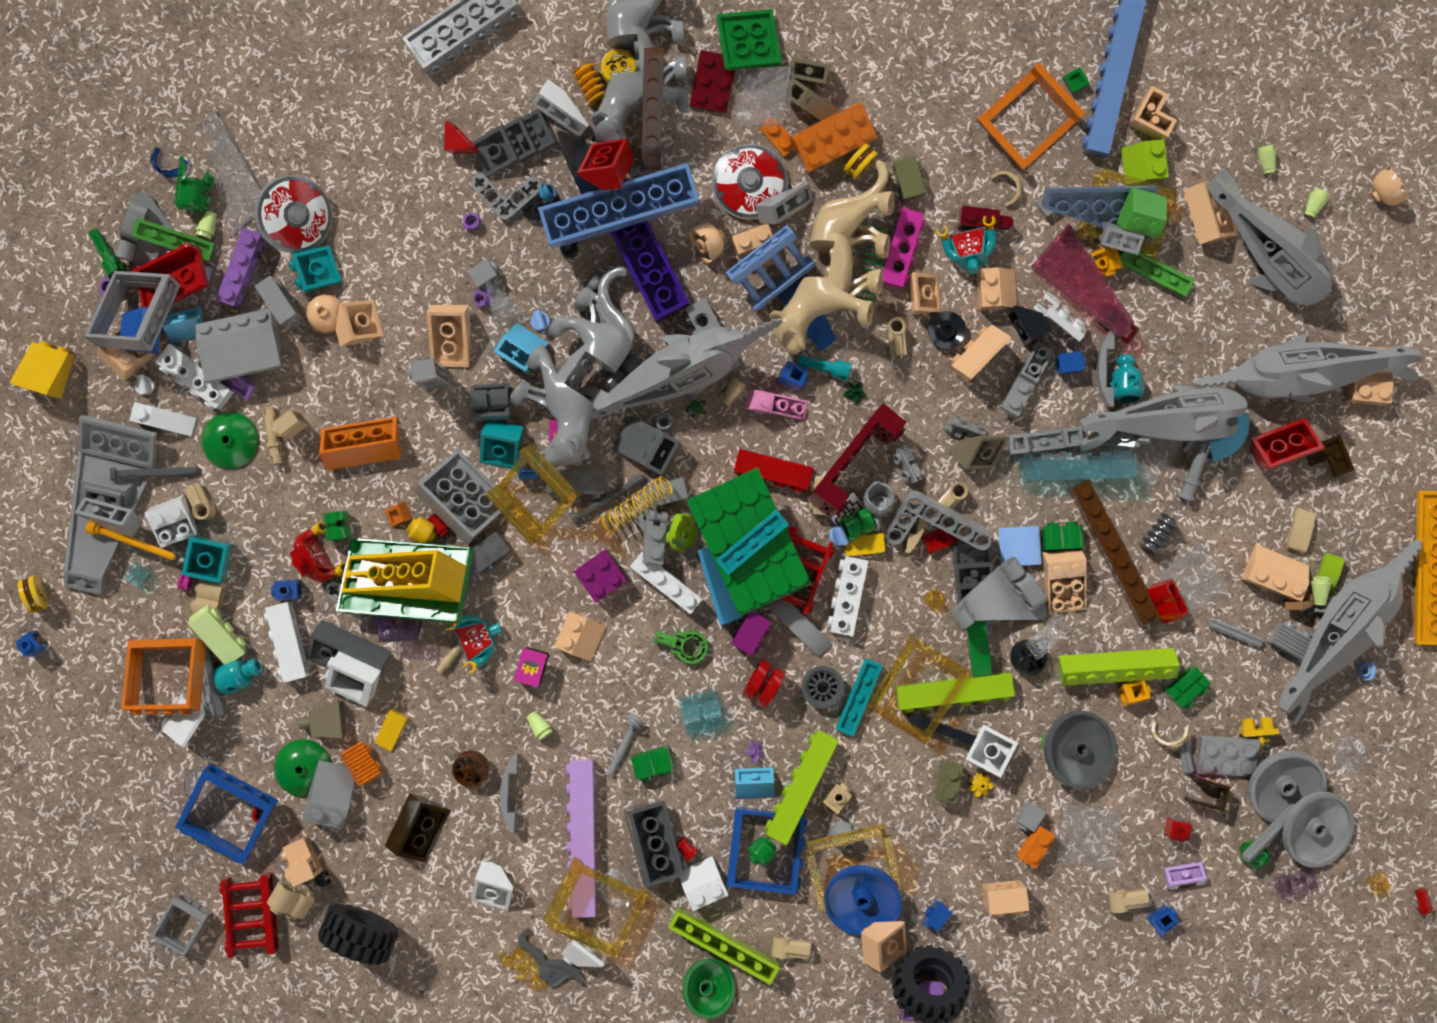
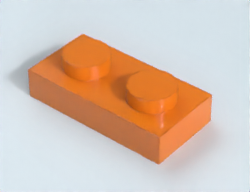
M774 116L759 128L783 157L794 150V146L789 138L791 135Z

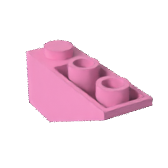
M747 390L744 409L805 420L808 401L761 390Z

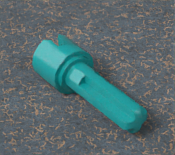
M800 355L798 359V365L830 373L835 379L847 382L849 380L852 366L850 362L838 359L835 362H830Z

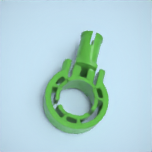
M656 630L654 635L662 637V639L654 637L653 642L679 649L680 651L670 649L669 652L676 654L685 663H698L707 654V640L699 632L692 630L685 632L676 631V635L684 637L680 638ZM696 634L703 640L704 646H702L699 640L700 649L694 657L701 656L695 660H687L686 657L693 658V656H688L684 653L683 645L690 638L698 640L697 637L693 636Z

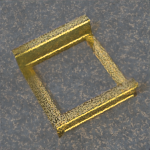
M1105 168L1101 172L1096 171L1091 187L1104 186L1107 178L1130 186L1155 185L1158 187L1157 194L1168 197L1167 222L1160 238H1155L1153 245L1142 243L1139 251L1157 260L1177 191ZM1081 221L1076 237L1085 238L1089 236L1099 239V236L1103 234V230L1092 227L1091 223Z
M533 442L519 451L518 454L521 457L502 481L485 495L531 545H534L545 536L582 494L575 491L534 447L535 444ZM526 463L562 500L542 524L507 488Z
M910 634L906 644L874 696L867 703V707L925 743L927 740H930L969 676V670ZM915 647L959 674V677L925 732L880 705Z
M883 824L807 841L810 854H806L819 912L827 911L824 900L825 891L822 888L814 852L881 836L888 875L895 880L901 893H903L891 834L886 835Z
M574 857L543 917V921L547 922L549 929L618 959L619 953L647 897H649L650 891L643 887L641 890L584 865L581 859ZM581 874L637 898L614 944L558 920Z

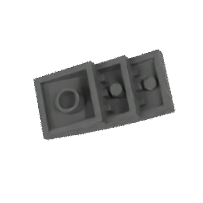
M536 109L524 117H518L504 126L496 127L472 143L479 149L475 155L485 177L488 178L557 144V141L543 112Z
M968 543L952 544L956 606L962 601V598L994 571L991 546L986 550H979Z

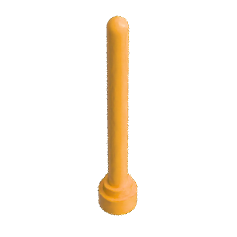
M88 521L86 524L85 533L90 535L102 534L169 560L176 559V554L132 537L117 534L91 521Z

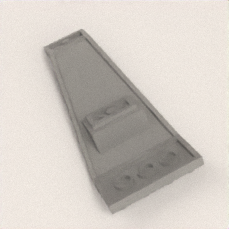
M85 415L79 417L78 458L64 565L65 587L102 595L104 592L105 574L120 541L102 534H95L93 536L85 533V527L89 520L76 515L75 511L84 497L132 509L135 512L151 476L117 478V481H111L110 468H116L117 470L154 469L156 466L157 433Z

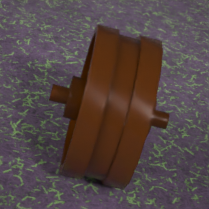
M475 750L462 752L452 765L453 777L464 787H477L489 773L487 758ZM459 762L465 767H459ZM476 774H479L483 777L478 779Z

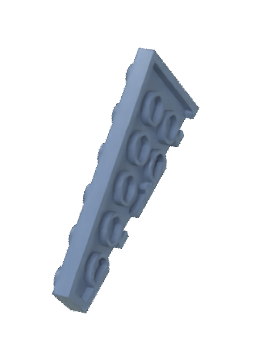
M1155 185L1044 187L1042 207L1103 228L1104 221L1118 225V218L1131 187L1156 194L1158 187ZM1144 235L1143 242L1149 243L1150 236Z

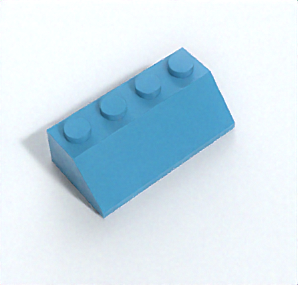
M709 548L697 550L720 625L742 618L734 605Z

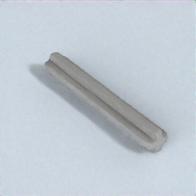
M1290 804L1242 853L1244 860L1248 863L1252 862L1283 830L1285 819L1295 804Z

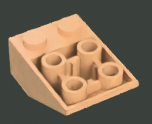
M121 328L111 335L120 336ZM161 332L160 348L169 340L163 332ZM97 347V355L123 381L137 373L154 355L153 353L119 350L118 348Z
M1081 548L1043 552V573L1048 614L1086 610V557Z

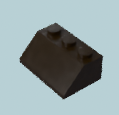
M409 793L386 841L385 847L396 856L426 862L450 813V809L422 796Z

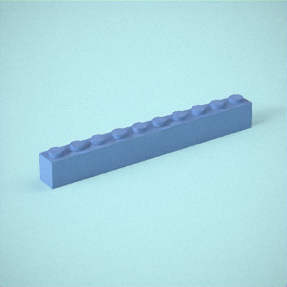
M1118 0L1120 1L1119 6L1114 9L1112 18L1115 19V23L1109 29L1108 37H1111L1104 49L1106 60L1102 62L1099 70L1102 77L1101 81L1098 80L1096 83L1095 92L1098 93L1096 99H1093L1090 110H1093L1092 117L1088 118L1086 128L1089 131L1082 141L1083 153L1106 158L1110 153L1146 0Z

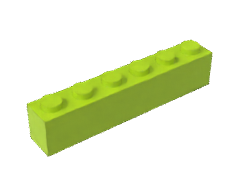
M1174 648L1061 655L1058 658L1057 664L1061 686L1177 678L1180 668Z
M1010 672L895 686L897 707L899 710H903V713L914 712V708H922V711L933 710V706L941 705V708H950L955 703H960V706L972 705L971 701H979V704L990 703V699L998 698V701H1008L1010 697L1015 696L1013 677Z
M820 730L816 734L812 732L807 742L811 744L808 751L803 750L799 758L802 762L799 768H794L790 776L793 780L790 786L786 784L781 794L784 798L781 803L777 802L773 813H775L773 820L769 819L764 827V830L767 831L766 837L785 847L787 846L839 742L838 739Z
M679 906L669 921L668 928L769 985L772 984L780 969L778 961Z

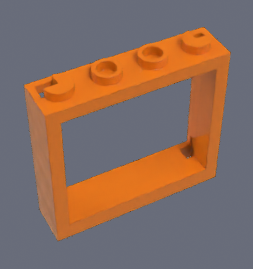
M197 638L128 640L121 710L129 711L130 715L136 716L141 715V712H146V715H158V712H163L165 715H175V711H180V714L190 715L192 711H200L206 644ZM191 650L186 704L139 705L144 651Z

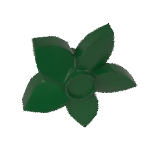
M848 382L849 390L843 394L846 397L851 396L854 404L858 397L866 396L865 392L861 390L862 382L856 385Z
M692 399L691 406H688L685 412L691 414L693 419L696 420L699 414H707L703 408L706 401L697 403L696 400Z

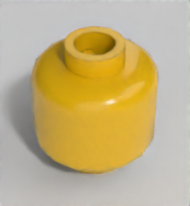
M422 517L413 518L406 530L408 538L416 543L426 544L428 541L431 543L436 536L433 523Z

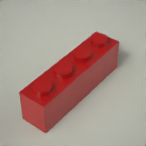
M739 449L733 472H736L738 477L758 467L765 484L768 480L774 482L773 486L785 488V485L793 487L792 491L803 493L804 490L809 489L814 467Z

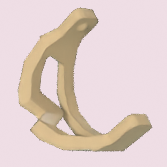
M999 171L991 175V179L999 175H1008L1016 182V194L1011 201L1005 204L1008 207L1020 198L1023 186L1017 175L1008 171Z
M1153 721L1151 732L1156 742L1162 748L1175 750L1183 746L1188 740L1189 726H1185V733L1179 740L1175 742L1161 740L1156 734L1157 722Z

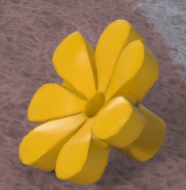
M977 772L976 778L973 776L969 777V782L972 784L968 786V790L975 791V797H980L981 793L987 796L989 794L988 789L993 788V783L988 782L990 776L986 774L983 777L981 772Z

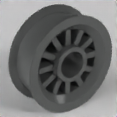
M818 666L811 669L805 675L802 681V693L806 701L812 706L822 709L830 708L842 698L844 682L841 675L835 669L828 666ZM817 674L818 680L815 679L813 676ZM812 678L815 681V683L809 682L810 679ZM822 681L828 684V688L824 692H820L817 689V685ZM808 685L814 686V688L808 689ZM830 690L836 691L833 695ZM822 695H824L825 701H821Z

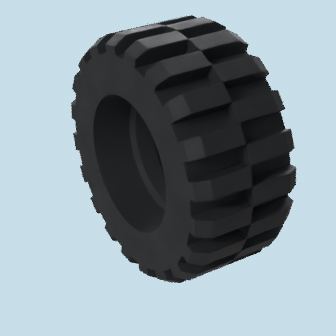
M334 904L329 907L318 932L320 943L324 947L329 948L330 951L349 958V960L358 961L363 964L368 963L369 965L385 963L389 959L398 937L397 927L389 922L388 919L372 913V911L348 904Z
M927 945L926 948L918 946L915 948V951L913 949L909 950L900 959L895 972L892 988L894 989V999L897 1000L896 1004L900 1009H904L903 1013L906 1016H912L913 1020L918 1023L919 1021L924 1023L951 1022L953 1018H957L960 1015L969 995L971 981L970 976L967 975L968 970L966 966H962L963 961L959 957L955 958L954 953L951 951H944V948L939 946L938 948H933V945ZM922 975L934 976L946 985L948 992L942 995L928 994L917 986L914 979Z

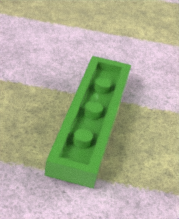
M140 218L136 219L131 237L170 250L180 247L181 244L190 243L201 248L203 260L207 262L210 260L214 247L212 242Z
M1122 251L1120 255L1124 268L1183 298L1187 297L1195 281L1189 276L1141 252L1136 255Z

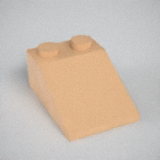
M431 305L426 312L430 357L445 367H469L471 327L469 305Z
M1386 368L1348 384L1345 402L1374 405L1391 404L1393 395L1392 372Z

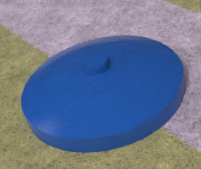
M857 865L840 870L829 880L824 894V907L828 917L838 928L847 933L861 936V932L874 922L897 921L902 909V895L895 880L887 873L875 867Z

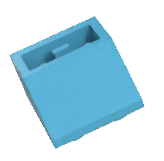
M516 323L504 334L494 349V353L529 375L532 371V368L527 367L530 354L540 345L547 348L549 343Z

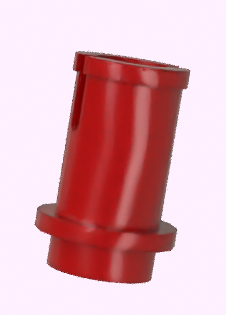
M435 513L427 519L435 526L434 530L437 532V536L443 538L450 532L449 527Z
M1428 889L1414 890L1418 903L1417 910L1420 911V914L1432 913L1433 906L1430 904Z

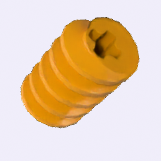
M594 63L584 64L572 72L575 74L574 78L578 81L577 84L581 88L582 94H585L584 99L588 101L587 104L590 108L601 104L605 91H601L605 85L598 84L602 80L601 77H594L598 74V71H591L595 66Z

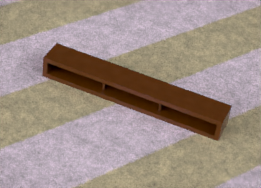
M1084 480L1068 488L1137 624L1144 626L1160 618L1161 616L1090 480Z

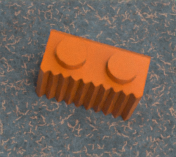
M362 741L339 754L358 787L381 775L380 770H382L378 761H373L370 754L372 751L368 744H363Z
M1039 825L1035 832L1031 831L1016 856L1033 868H1038L1037 865H1040L1039 862L1042 861L1041 858H1044L1043 855H1046L1045 852L1048 851L1047 848H1050L1049 845L1054 841L1053 838H1056L1055 835Z

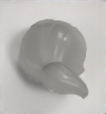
M876 481L868 486L863 495V503L869 513L872 514L875 531L880 530L883 516L892 510L895 503V493L891 486Z

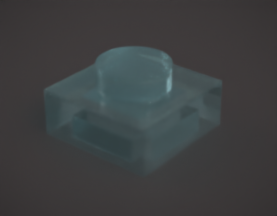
M134 562L123 578L141 589L152 572L138 562Z

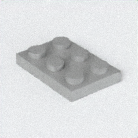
M1200 736L1195 771L1197 774L1251 777L1257 766L1261 742L1259 739Z

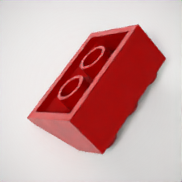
M628 138L591 144L577 172L578 176L601 190H617L621 188L634 160Z
M1306 418L1252 437L1250 443V452L1257 464L1268 470L1322 451L1325 448Z

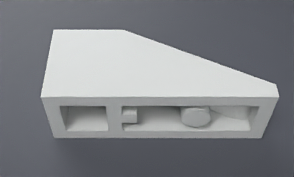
M548 79L532 105L575 135L581 136L589 124L566 92Z
M134 402L129 421L192 436L197 418Z

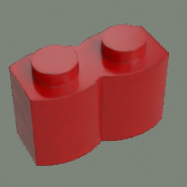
M1172 578L1152 584L1147 589L1161 616L1159 619L1163 624L1182 619L1189 613L1187 605L1180 596L1178 587Z

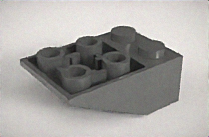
M630 416L613 450L663 477L681 442L649 424Z

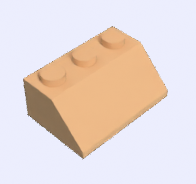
M1202 182L1184 190V199L1190 210V220L1194 224L1195 238L1199 245L1238 236L1228 211L1221 207L1209 192L1208 182Z
M992 324L988 328L984 326L977 333L979 337L976 341L970 340L964 346L966 351L962 355L958 353L950 361L952 365L949 368L963 382L967 383L1011 339L1008 334Z
M1255 544L1241 579L1290 600L1302 602L1309 585V565Z

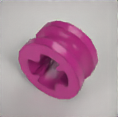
M181 574L178 579L177 588L179 590L184 588L187 592L190 591L193 577Z

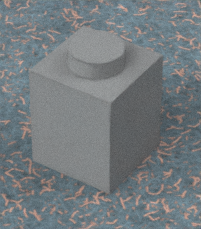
M487 259L468 270L469 275L480 290L499 278L497 266L494 262L490 263Z
M1026 800L1015 818L1019 822L1017 826L1026 832L1029 829L1035 832L1046 812Z

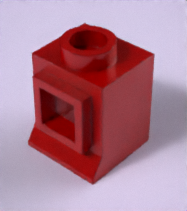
M1167 817L1163 835L1175 841H1189L1192 824Z

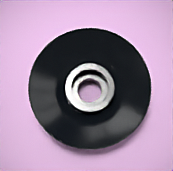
M943 311L931 319L928 326V335L935 346L941 349H953L963 342L966 336V324L958 314L951 311ZM944 328H948L950 330V333L948 335L943 333Z

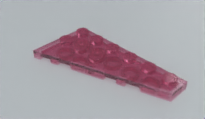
M1068 224L1032 264L1031 268L1121 339L1133 326L1134 321L1123 304L1115 296V292L1108 285L1102 272L1083 247L1081 240L1076 236L1071 225Z

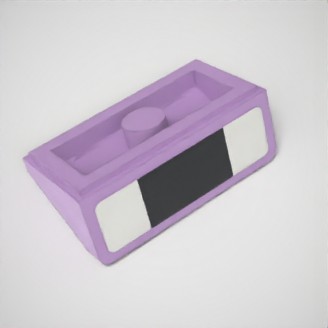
M1202 862L1164 868L1167 890L1199 886L1207 882Z

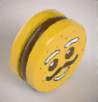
M614 49L603 57L601 71L605 81L609 83L610 78L619 73L636 72L635 59L631 53L624 49Z
M867 143L851 157L843 169L845 173L852 176L853 180L860 178L871 166V162L878 156V153L875 150L873 151Z
M33 575L18 581L17 587L21 601L29 613L32 614L48 607V599L43 585L37 576Z

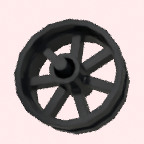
M1024 639L1018 641L1010 653V661L1013 668L1017 672L1028 675L1040 673L1048 660L1045 646L1035 640ZM1029 643H1032L1034 645L1031 650Z

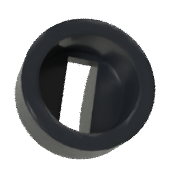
M327 870L322 871L314 878L317 886L325 887L331 884L330 876L326 881L324 875L329 876Z

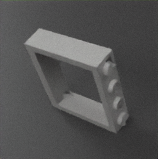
M114 271L84 337L96 347L152 351L181 285L170 274ZM128 287L156 288V292L135 337L106 335Z

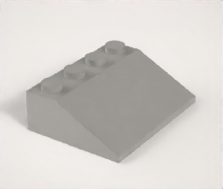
M269 308L195 324L196 342L206 384L282 367L279 324Z
M459 449L423 478L414 490V493L468 546L512 503Z

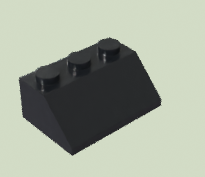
M558 131L557 135L567 166L581 195L598 188L578 176L577 173L591 143L587 144L584 137Z

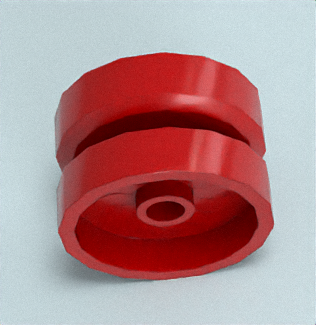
M761 659L749 679L742 696L752 700L759 691L760 693L756 700L757 705L766 709L780 689L786 672L777 667L768 676L771 663Z

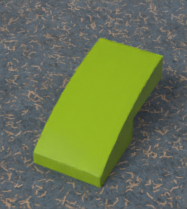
M1324 553L1320 570L1316 573V576L1330 578L1329 596H1331L1340 577L1345 558Z

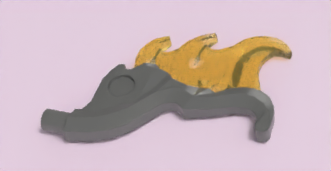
M526 928L520 934L518 939L519 945L513 954L509 956H504L502 952L499 954L502 965L507 968L520 970L521 975H516L515 978L524 981L533 980L535 982L529 985V988L533 990L542 988L546 982H549L550 987L557 986L568 977H574L579 984L586 980L576 965H570L563 959H546L543 951L527 941L526 936L530 932V928Z

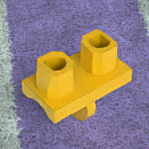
M1261 717V728H1255V720L1253 718L1242 719V729H1239V735H1243V737L1254 736L1255 738L1253 739H1259L1261 742L1260 749H1263L1264 743L1270 742L1269 737H1263L1264 735L1279 734V728L1274 727L1272 717Z

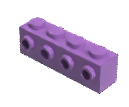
M242 228L217 294V301L240 309L241 305L244 304L246 291L253 280L252 275L259 265L260 254L266 246V241L259 233Z

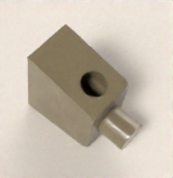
M342 700L309 709V717L299 718L300 730L310 729L311 737L343 738L346 736Z

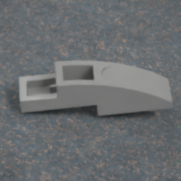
M1039 342L1035 344L1006 394L1000 410L1014 418L1019 416L1034 386L1038 383L1054 352L1053 350Z

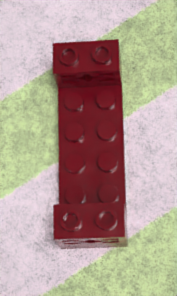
M882 403L808 496L807 500L828 517L832 518L835 514L838 516L849 504L846 501L849 495L834 484L842 474L839 471L843 472L848 467L856 454L865 445L864 443L872 435L876 436L886 445L891 441L895 443L906 430L904 425L907 421Z

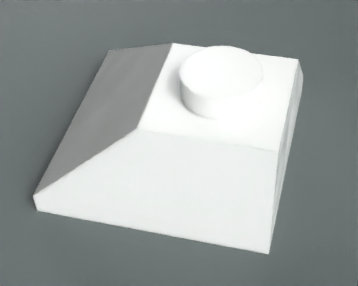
M482 860L474 881L471 901L508 912L513 886L501 866Z
M576 932L561 954L568 964L584 967H603L607 959V954L578 932Z

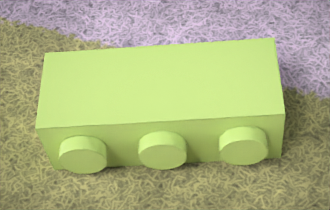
M208 604L189 617L188 625L224 665L237 660L245 654L246 643L241 636H236L233 632V627L221 619V614L216 608L212 609Z

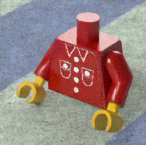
M323 521L314 524L312 530L308 529L298 535L293 544L294 550L290 552L292 564L298 569L302 577H309L316 582L335 578V575L343 577L344 571L341 567L346 565L344 562L340 563L333 570L317 537L314 536L315 534L320 535L325 532L326 529L320 530L319 524L323 523Z

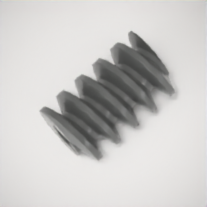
M1161 513L1162 518L1156 519L1157 524H1152L1151 527L1154 531H1147L1149 537L1144 536L1142 538L1144 543H1138L1140 547L1153 555H1161V552L1158 550L1159 548L1166 549L1163 542H1171L1168 535L1175 537L1173 529L1180 530L1176 521L1165 513Z

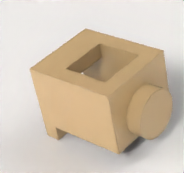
M836 782L822 801L836 814H839L840 810L852 797L849 793L851 789L843 782L841 785ZM837 794L842 795V799L840 801H837L835 799V796Z

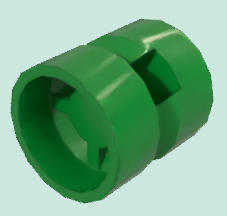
M866 508L855 512L854 516L848 515L840 519V523L849 541L860 538L861 533L866 535L875 531L873 518Z
M348 511L323 514L324 525L327 526L325 530L326 541L352 538L350 527L347 526L349 522Z

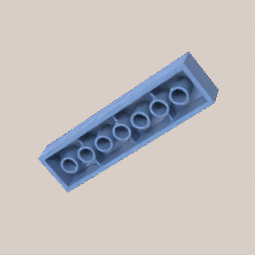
M686 163L623 182L622 187L617 190H595L539 207L538 210L551 249H555L699 206V198L689 165Z

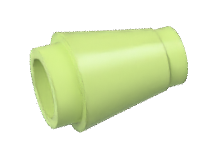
M1274 144L1259 147L1257 156L1264 174L1276 172V149H1274Z
M1315 188L1310 193L1304 214L1315 218L1329 200V193Z
M211 211L205 212L195 229L196 237L211 241L215 234L217 214Z
M1313 577L1311 585L1315 605L1327 604L1331 587L1329 577Z
M536 711L526 717L535 738H538L540 741L553 732L550 729L551 726Z

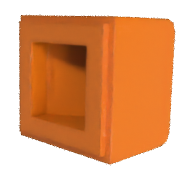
M406 502L398 503L385 510L392 528L413 519Z

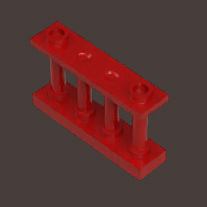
M790 526L788 534L793 545L799 544L824 554L820 565L799 557L803 567L817 572L814 583L811 582V585L805 587L810 590L807 601L792 595L781 598V600L804 608L802 614L807 615V612H812L815 604L812 599L828 558L832 559L835 548H833L834 543L831 541L825 547L799 537V534H797L798 529Z
M264 873L258 881L231 884L230 877L221 880L219 892L223 898L226 931L224 949L228 953V958L234 957L238 949L264 947L267 954H275L279 950L276 914L270 910V906L267 903L274 890L272 873ZM252 889L261 891L262 898L258 901L232 903V891ZM257 908L263 910V918L261 920L234 922L233 911ZM262 928L265 931L263 939L236 942L235 930Z

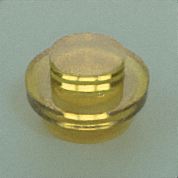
M930 590L925 596V602L930 608H940L944 603V595L939 590Z

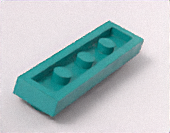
M776 509L718 557L716 561L729 575L789 524Z
M864 658L836 725V730L854 737L883 665Z

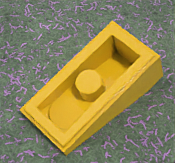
M884 534L861 535L860 538L849 541L845 545L846 556L885 552Z
M391 709L374 743L392 752L409 717Z

